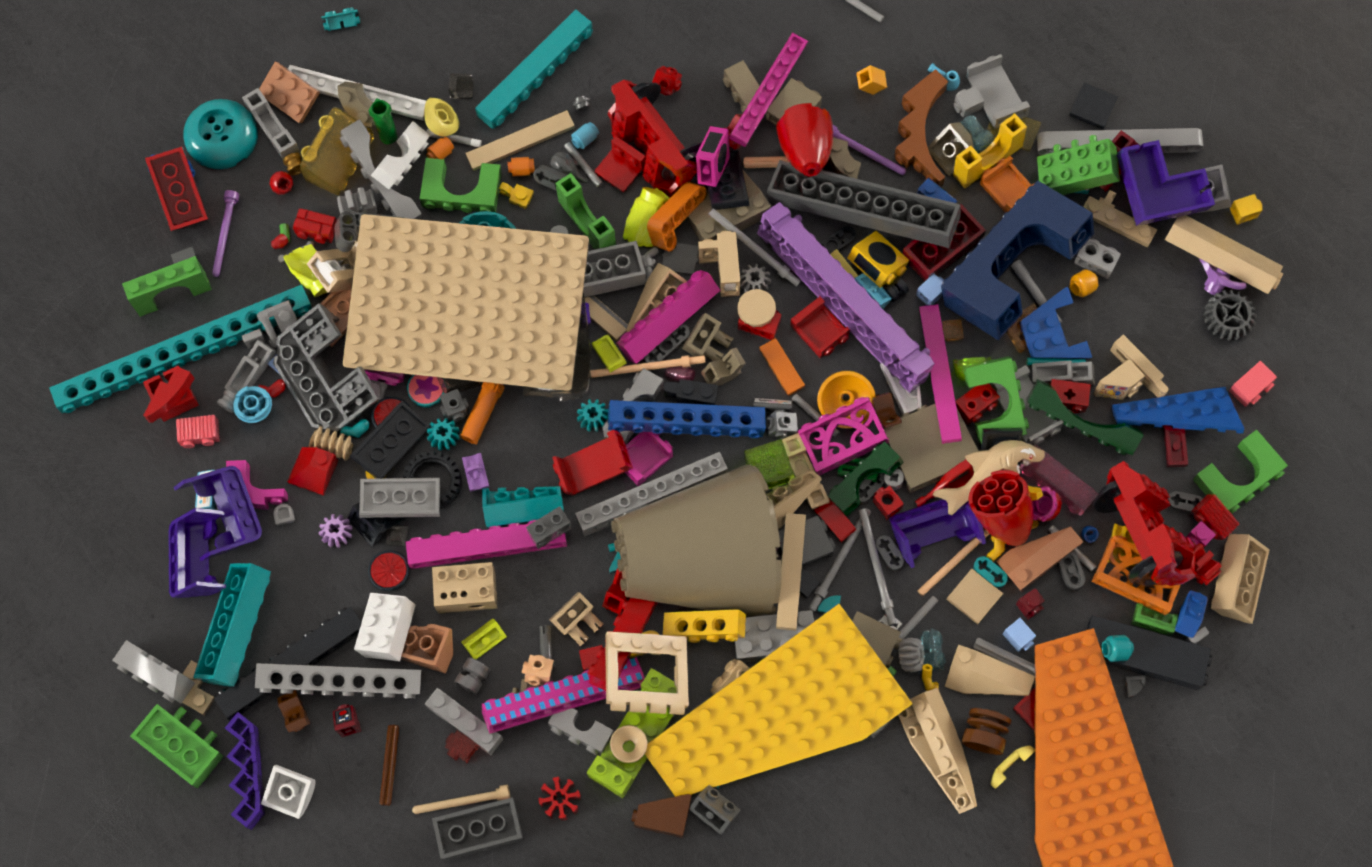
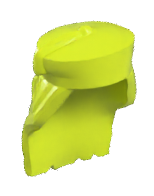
M643 187L641 195L634 201L627 217L623 238L629 242L637 241V245L641 247L643 245L645 247H653L647 230V223L670 198L658 188Z
M312 244L304 246V248L299 247L293 250L292 253L290 252L283 258L290 272L297 277L306 289H310L316 298L328 292L307 265L317 251Z

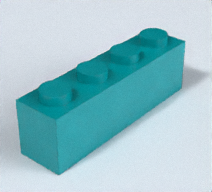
M560 486L535 487L533 490L518 487L515 491H507L506 488H498V491H489V488L482 489V504L486 527L538 520L559 506L564 512Z

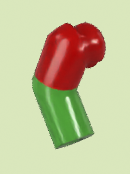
M288 224L279 225L280 235L271 242V246L274 249H281L290 242Z

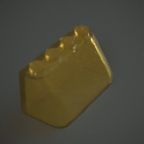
M332 108L300 165L305 181L336 195H339L341 190L343 191L346 188L347 180L350 175L354 174L357 164L350 155L352 153L350 148H345L340 140V137H342L341 130L356 122L357 119L342 109ZM365 126V128L367 129L368 133L370 134V144H371L372 141H373L374 135H373L372 130H371L370 128H368L367 126Z

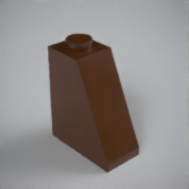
M685 794L639 804L638 810L634 809L631 821L635 822V828L683 838L692 795Z

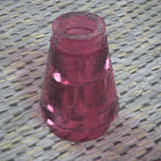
M682 366L666 368L665 376L677 382L680 379L694 381L695 369H691V367L683 368Z

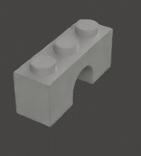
M573 708L551 716L548 724L552 727V732L559 736L562 733L567 735L570 742L578 746L580 743L587 746L586 750L594 755L603 753L614 733L612 729L596 720L589 730H578L575 727V721L579 713Z

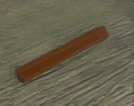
M393 724L388 725L379 801L383 806H390L392 800L399 726Z

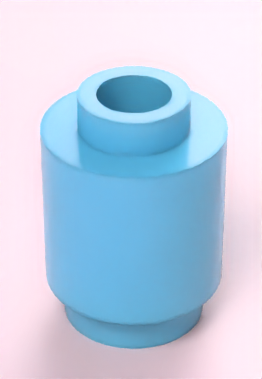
M585 123L571 135V141L576 148L584 149L597 138L599 131L593 123Z

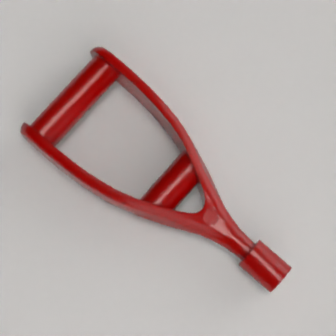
M965 459L953 467L926 496L915 500L917 506L920 507L927 503V500L935 497L933 496L934 491L965 486L974 475L973 466ZM966 470H968L969 474H967V475H965L964 477H962V478H960V479H958V480H956V481L950 483L952 480H954V479H955L956 477H958L960 474H962L963 472H965Z

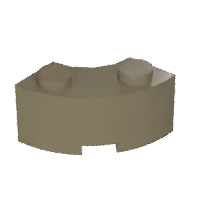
M345 81L338 85L339 100L347 114L355 121L360 119L363 125L373 127L375 123L368 111L373 102L366 96L363 84Z
M833 138L832 150L828 159L832 171L835 174L858 179L861 163L854 160L849 154L848 141Z

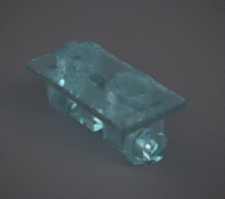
M931 628V633L929 630L922 631L921 642L924 647L923 650L930 649V653L924 654V663L930 664L933 667L932 671L936 670L935 667L944 671L943 665L946 663L944 653L941 652V645L943 644L941 633Z

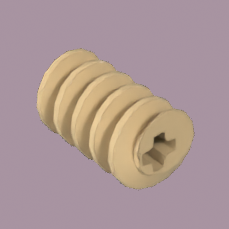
M319 426L310 439L309 447H317L336 454L337 458L343 457L345 461L348 460L353 450L351 436L344 440L343 433L339 437H337V431L330 435L329 428L323 433V426Z

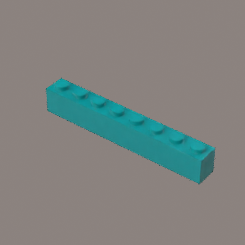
M575 9L475 108L477 117L492 129L500 126L509 113H513L518 105L525 101L535 88L540 87L547 76L553 74L559 64L566 61L572 51L574 52L579 48L580 43L584 39H588L593 31L592 22Z

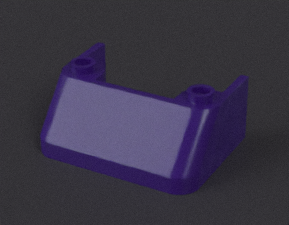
M227 466L182 480L173 487L176 491L193 485L197 495L204 498L213 496L218 510L225 511V515L221 519L226 532L216 537V549L199 557L200 561L230 552L261 537L262 529L242 474L237 467Z
M941 499L893 515L890 518L891 528L900 552L911 568L915 567L913 559L921 554V547L953 536H957L963 541H970L977 537L982 545L986 544L983 527L975 517L968 501L953 515L948 513V503L946 500Z
M194 508L170 523L169 594L171 597L209 596L226 588V584H219L215 576L209 575V559L200 561L199 558L209 552L208 539L216 534V519L224 516L225 511Z

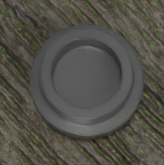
M586 96L577 97L573 107H576L577 111L590 107L591 100L586 98Z

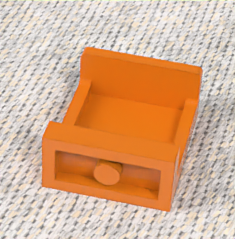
M1011 156L1006 159H1000L994 168L985 170L981 175L980 185L1005 213L1014 207L1015 202L1019 198L1021 199L1031 186L1029 181L1013 165V158Z

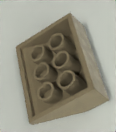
M744 170L743 174L749 197V206L716 210L740 231L760 222L763 213L771 208L762 191ZM706 188L705 199L686 218L700 241L705 239L717 240V233L728 231L709 215L712 208L708 188Z

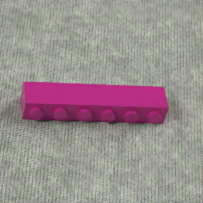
M700 270L693 273L686 283L678 286L677 291L667 296L658 307L653 308L647 317L635 324L632 330L624 333L616 344L629 361L637 364L721 290L708 272Z

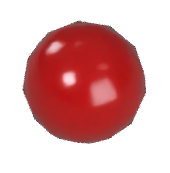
M276 172L271 176L270 187L276 194H287L293 187V179L287 172Z

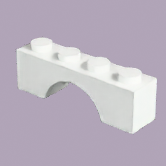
M412 121L397 140L402 151V157H393L387 154L371 176L387 189H390L393 184L397 186L403 179L401 174H406L412 167L409 163H414L420 156L418 151L423 152L429 144L426 141L430 134Z

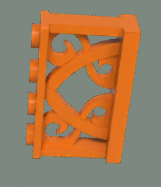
M1120 535L1111 537L1091 582L1136 603H1142L1143 606L1164 616L1170 613L1180 585H1154V588H1149L1151 590L1150 594L1145 592V586L1141 584L1137 588L1133 587V583L1128 579L1129 571L1126 568L1138 564L1142 561V558L1136 546L1128 542L1127 538ZM1116 548L1123 549L1126 553L1125 556H1121L1118 553V559L1121 561L1120 564L1113 557V550ZM1109 560L1115 567L1108 574H1105L1103 572ZM1120 571L1126 575V582L1120 580V577L1124 576L1122 573H1119ZM1163 589H1171L1167 600L1163 601Z

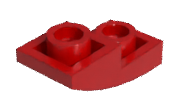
M829 498L830 503L822 505L814 511L842 542L857 529Z

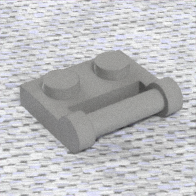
M289 300L257 314L259 321L263 323L270 338L269 343L273 348L278 347L276 341L279 335H276L269 318L275 317L282 333L297 321Z

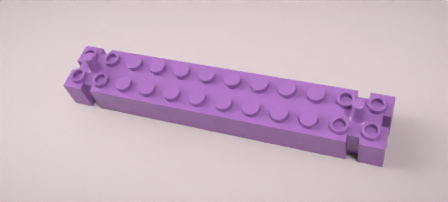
M780 202L764 212L760 221L762 224L759 225L757 234L766 243L771 244L772 250L817 297H822L825 301V306L845 327H849L850 332L880 363H883L888 368L893 377L896 376L900 380L899 383L902 387L911 393L918 386L926 382L929 372L935 364L929 356L930 350L924 348L922 351H919L918 343L912 340L906 334V331L894 322L892 316L886 313L880 307V304L870 297L866 289L860 286L854 280V277L846 272L840 262L834 259L828 250L816 240L815 236L803 227L800 215L791 218L790 210Z

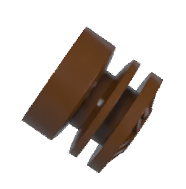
M971 708L969 716L972 718H968L967 723L974 727V729L968 728L964 730L961 743L970 749L982 753L1003 755L1006 740L999 735H1007L1009 733L1007 727L1011 725L1012 720L990 709Z

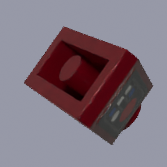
M344 704L338 706V710L333 711L334 728L342 738L362 732L357 712L353 705Z

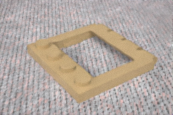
M607 631L605 634L606 704H610V710L625 712L626 705H629V712L646 713L647 706H649V713L666 714L667 707H669V714L684 715L685 708L689 706L687 637ZM617 652L651 653V655L670 654L675 656L674 681L676 693L618 690Z

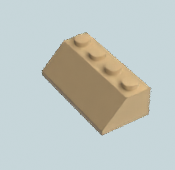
M1229 534L1225 543L1223 559L1220 563V570L1222 572L1216 580V589L1212 598L1211 609L1221 616L1253 624L1270 549L1249 534Z

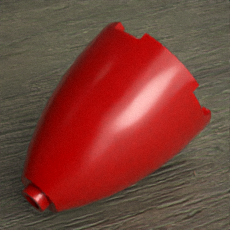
M812 103L797 104L784 111L785 114L776 125L777 135L782 151L790 164L803 175L813 177L823 170L831 154L833 145L832 118L825 108L821 109L812 106Z
M1010 470L991 472V476L981 482L977 481L969 492V505L977 520L989 534L1007 545L1020 546L1028 539L1033 524V503L1028 485L1017 472Z

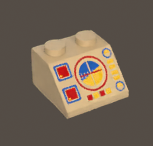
M1129 358L1100 380L1093 394L1095 397L1123 400L1127 396L1131 398L1143 385L1142 380L1145 375Z

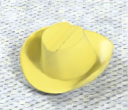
M427 99L424 107V118L427 127L438 136H449L457 132L460 124L453 108L441 99Z

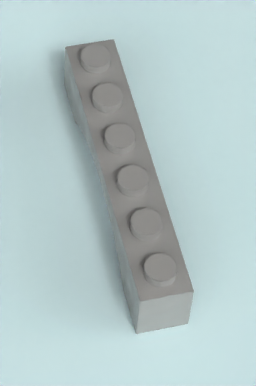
M359 119L341 130L342 137H340L342 144L345 148L349 147L352 151L350 153L355 163L359 162L362 167L360 171L366 179L369 178L373 183L371 188L376 195L380 194L382 197L381 203L386 210L390 209L393 216L420 219L422 213L412 198L404 196L392 188L387 189L371 176L375 168L370 156V134Z

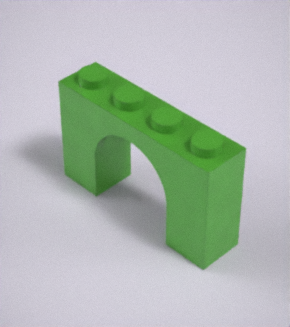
M426 158L420 193V202L423 207L427 209L443 208L446 211H453L455 209L466 213L472 211L496 213L502 175L500 165L481 163L479 182L476 188L466 195H454L444 188L447 169L445 160Z
M572 173L556 182L558 202L582 234L589 238V243L592 247L600 249L616 245L614 228L604 216L599 219L595 218L584 200L582 186Z
M196 256L122 283L128 301L140 317L158 310L154 297L168 288L184 286L190 289L193 296L212 290L207 275Z
M1008 356L963 366L966 385L969 388L988 383H998L1005 387L1009 395L1008 407L1001 416L975 423L978 442L981 444L983 428H1022V435H1027L1026 429H1029L1027 417L1023 416L1022 410H1025L1023 398L1020 399L1018 391H1021V384L1019 379L1016 380L1015 372H1017L1015 360L1012 361V358Z
M1255 430L1243 439L1237 446L1254 467L1255 477L1252 483L1244 486L1230 483L1213 463L1200 471L1193 479L1205 495L1215 494L1231 514L1240 508L1239 504L1245 501L1247 503L1255 497L1254 493L1257 490L1262 492L1270 486L1269 481L1273 478L1276 481L1285 474L1284 469L1288 466L1258 430Z

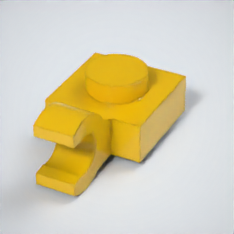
M502 182L499 187L500 194L510 197L509 203L527 209L534 194L533 190L516 184L515 188H512L509 184Z

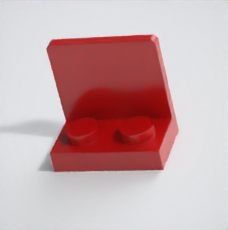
M615 136L611 141L612 150L595 169V173L620 191L625 192L644 169L646 156Z

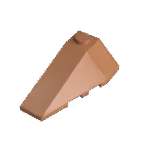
M1071 527L1012 548L996 562L1018 589L1023 592L1080 546L1083 540Z
M428 624L423 627L410 626L401 660L446 674L453 657L452 629L436 624Z

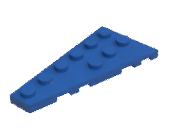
M1226 387L1114 404L1111 409L1117 424L1126 423L1128 425L1141 426L1145 423L1154 424V427L1172 425L1176 429L1204 431L1206 428L1217 429L1218 432L1236 430V433H1244V426Z

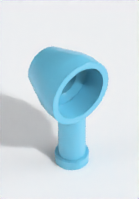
M934 63L928 68L929 72H933L936 69L948 81L946 90L953 91L959 87L960 77L956 71L952 70L945 73L936 67Z

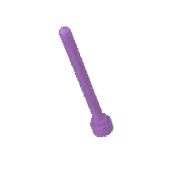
M833 125V138L848 141L849 147L900 175L906 173V169L841 134L838 127Z
M226 190L223 197L226 207L212 271L214 277L220 275L233 206L239 201L240 194L232 190Z

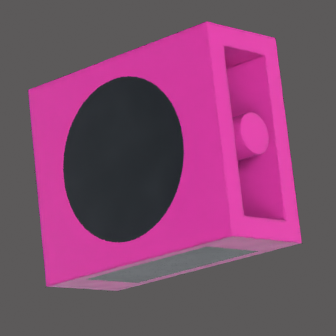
M710 126L696 154L698 184L717 186L730 158L728 129Z

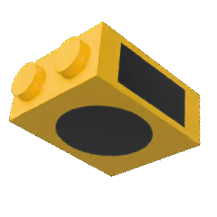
M878 231L873 232L857 243L847 257L879 288L886 283L888 285L891 284L897 275L899 277L902 276L907 270L905 266L909 262V259Z

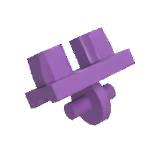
M481 453L462 457L470 492L489 487Z

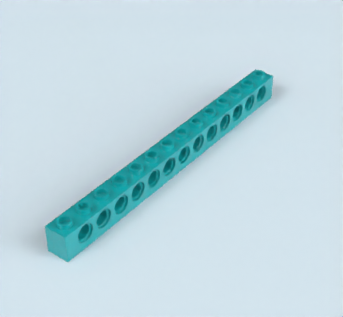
M299 285L49 387L56 408L62 414L71 413L75 408L90 405L97 399L111 396L114 392L127 390L131 385L143 383L153 376H161L163 372L178 365L182 367L187 362L200 360L204 355L217 353L221 348L234 346L238 341L243 340L242 335L258 329L261 332H266L262 322L258 321L252 324V320L258 318L257 314L287 300H289L290 304H295L292 309L296 318L302 317L312 309L303 285ZM274 316L269 318L273 328L278 325ZM236 326H241L238 331H233ZM223 333L222 337L215 338L217 334ZM205 340L203 345L197 346L200 341ZM182 348H187L184 353H179ZM165 355H169L168 359L162 361ZM151 362L149 367L143 368L146 363ZM133 370L130 375H125L127 371ZM115 377L111 383H107L110 378ZM92 385H96L95 389L89 390ZM78 392L76 397L71 398L73 393Z

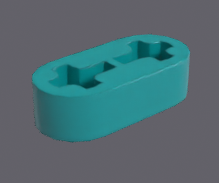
M982 556L976 559L973 565L974 571L997 589L1005 586L1008 577L1000 567L987 557ZM985 562L987 564L986 569L980 570L979 563L983 564ZM993 575H995L996 577H998L999 575L1002 576V583H995V577Z

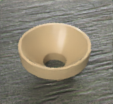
M631 725L622 726L613 733L610 740V748L613 755L619 761L633 763L640 760L646 753L647 738L638 727ZM625 742H633L635 749L632 752H625L623 750Z

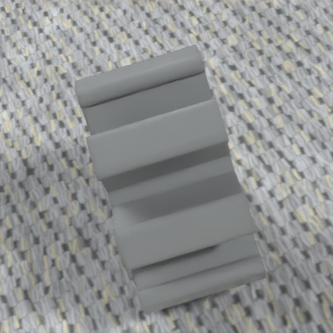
M357 188L358 190L354 194L351 190H347L344 192L345 196L337 197L340 214L344 211L377 213V206L371 189L365 192L364 188Z

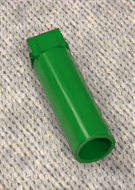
M376 98L368 110L369 114L373 117L381 142L392 144L397 140L398 133L391 115V105L384 100Z

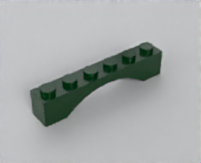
M1039 379L1036 380L1026 398L1029 407L1039 412L1041 409L1047 412L1046 416L1053 420L1059 418L1064 421L1063 424L1071 429L1077 427L1082 430L1081 433L1089 438L1094 436L1099 439V443L1107 447L1112 445L1116 447L1117 452L1125 456L1127 453L1130 455L1134 454L1144 436L1142 431L1126 423L1103 425L1080 418L1064 405L1055 387Z

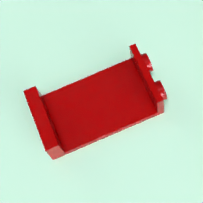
M616 430L607 432L608 438L567 457H552L554 461L553 468L559 476V486L563 493L573 496L633 469L620 432Z

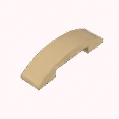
M799 433L780 440L795 477L810 470L814 471ZM820 483L806 498L811 509L830 503L826 491Z

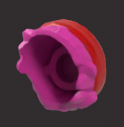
M1049 486L1041 487L1043 496L1038 500L1032 501L1033 520L1042 522L1055 519L1060 513L1062 505L1059 494Z

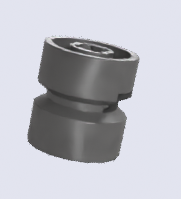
M468 657L463 665L464 671L459 672L454 683L466 691L477 695L482 686L481 680L487 678L491 669L483 663Z

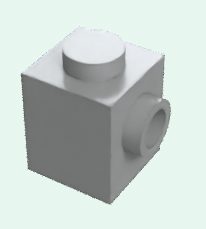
M976 86L957 93L954 108L957 113H960L965 118L981 110L985 100Z

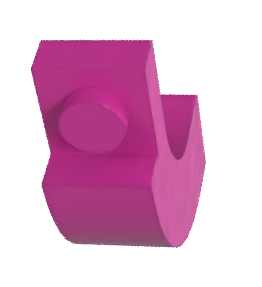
M246 460L226 461V467L235 466L240 470L254 508L268 510V502L274 505L288 502V493L285 489H258L252 486L250 483V465Z

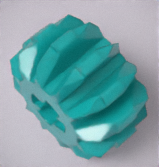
M588 399V405L581 403L582 409H577V414H579L577 421L581 422L582 428L587 426V431L590 432L592 428H595V431L598 432V426L603 428L604 422L608 420V409H605L606 404L601 403L599 405L598 399L594 403H592L591 399ZM592 413H596V416L594 415V418L590 417V415L592 416Z
M438 418L437 424L430 423L432 428L427 429L429 434L427 439L431 442L433 448L438 446V450L441 451L444 446L447 450L450 449V444L456 446L455 440L460 439V436L457 434L460 430L459 427H455L454 421L449 422L448 418H445L441 422V419ZM445 432L446 436L442 437L441 433Z

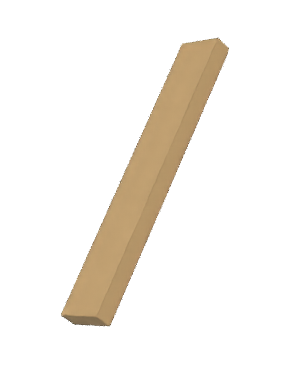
M566 110L466 153V157L473 171L481 168V163L492 164L570 131L575 128V125Z
M786 513L781 589L776 629L794 631L797 629L806 515Z

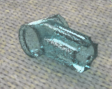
M974 115L967 116L961 122L972 135L974 149L977 153L985 150L994 141L991 132L987 129L985 130Z

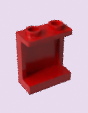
M821 296L791 319L790 326L820 359L824 355L829 356L835 350L834 347L839 343L841 345L849 339V327L845 328L825 307V301Z

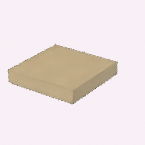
M971 569L946 600L978 625L1003 593Z

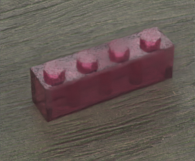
M1045 452V457L1040 462L1031 463L1027 466L1020 464L1019 466L1025 476L1032 477L1037 481L1039 487L1049 486L1058 493L1061 502L1065 503L1074 514L1082 516L1098 496L1095 490L1047 452Z

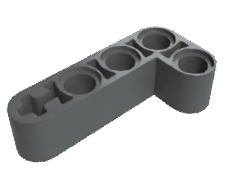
M351 211L342 212L335 224L336 247L342 252L351 251L359 236L362 215L397 216Z

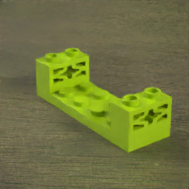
M651 668L641 684V691L676 693V686L674 681ZM647 706L646 713L628 711L618 728L627 725L638 727L644 732L647 743H649L665 731L674 714H669V707H667L666 714L649 713V706ZM609 741L601 756L597 755L587 771V775L591 780L619 797L624 798L648 758L644 754L636 762H621L613 755ZM631 741L623 744L625 752H632L635 749V745Z

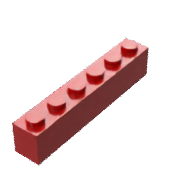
M626 598L622 607L624 610L622 615L618 614L613 625L615 628L613 632L642 634L658 602ZM605 645L604 648L601 647L596 656L598 660L596 664H591L588 675H590L589 684L606 691ZM617 652L618 679L632 654L631 652Z

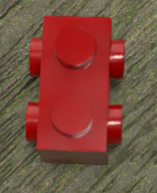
M988 383L975 386L955 402L962 419L968 425L972 421L974 423L978 422L983 417L982 414L987 410L989 412L993 411L998 406L997 403L1000 396Z

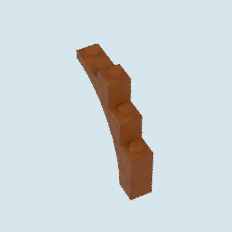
M935 69L903 95L902 106L909 114L899 121L898 131L906 140L896 147L894 156L899 164H903L906 168L913 164L914 169L918 173H922L926 180L930 178L941 187L944 184L945 176L935 165L929 153L925 136V124L929 111L936 100L946 91L948 81Z

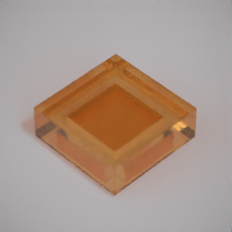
M961 319L942 321L945 341L961 340L964 338Z

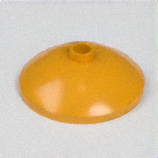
M839 371L830 375L822 383L817 397L818 408L822 416L825 414L831 415L841 406L846 405L848 407L854 404V401L860 397H868L874 407L872 398L876 396L870 381L862 374L854 371ZM844 394L850 396L848 400H844L842 397ZM864 409L856 413L858 418L864 415V420L861 424L869 419V412ZM838 425V426H837V427H839V428H852V427L845 426V425Z

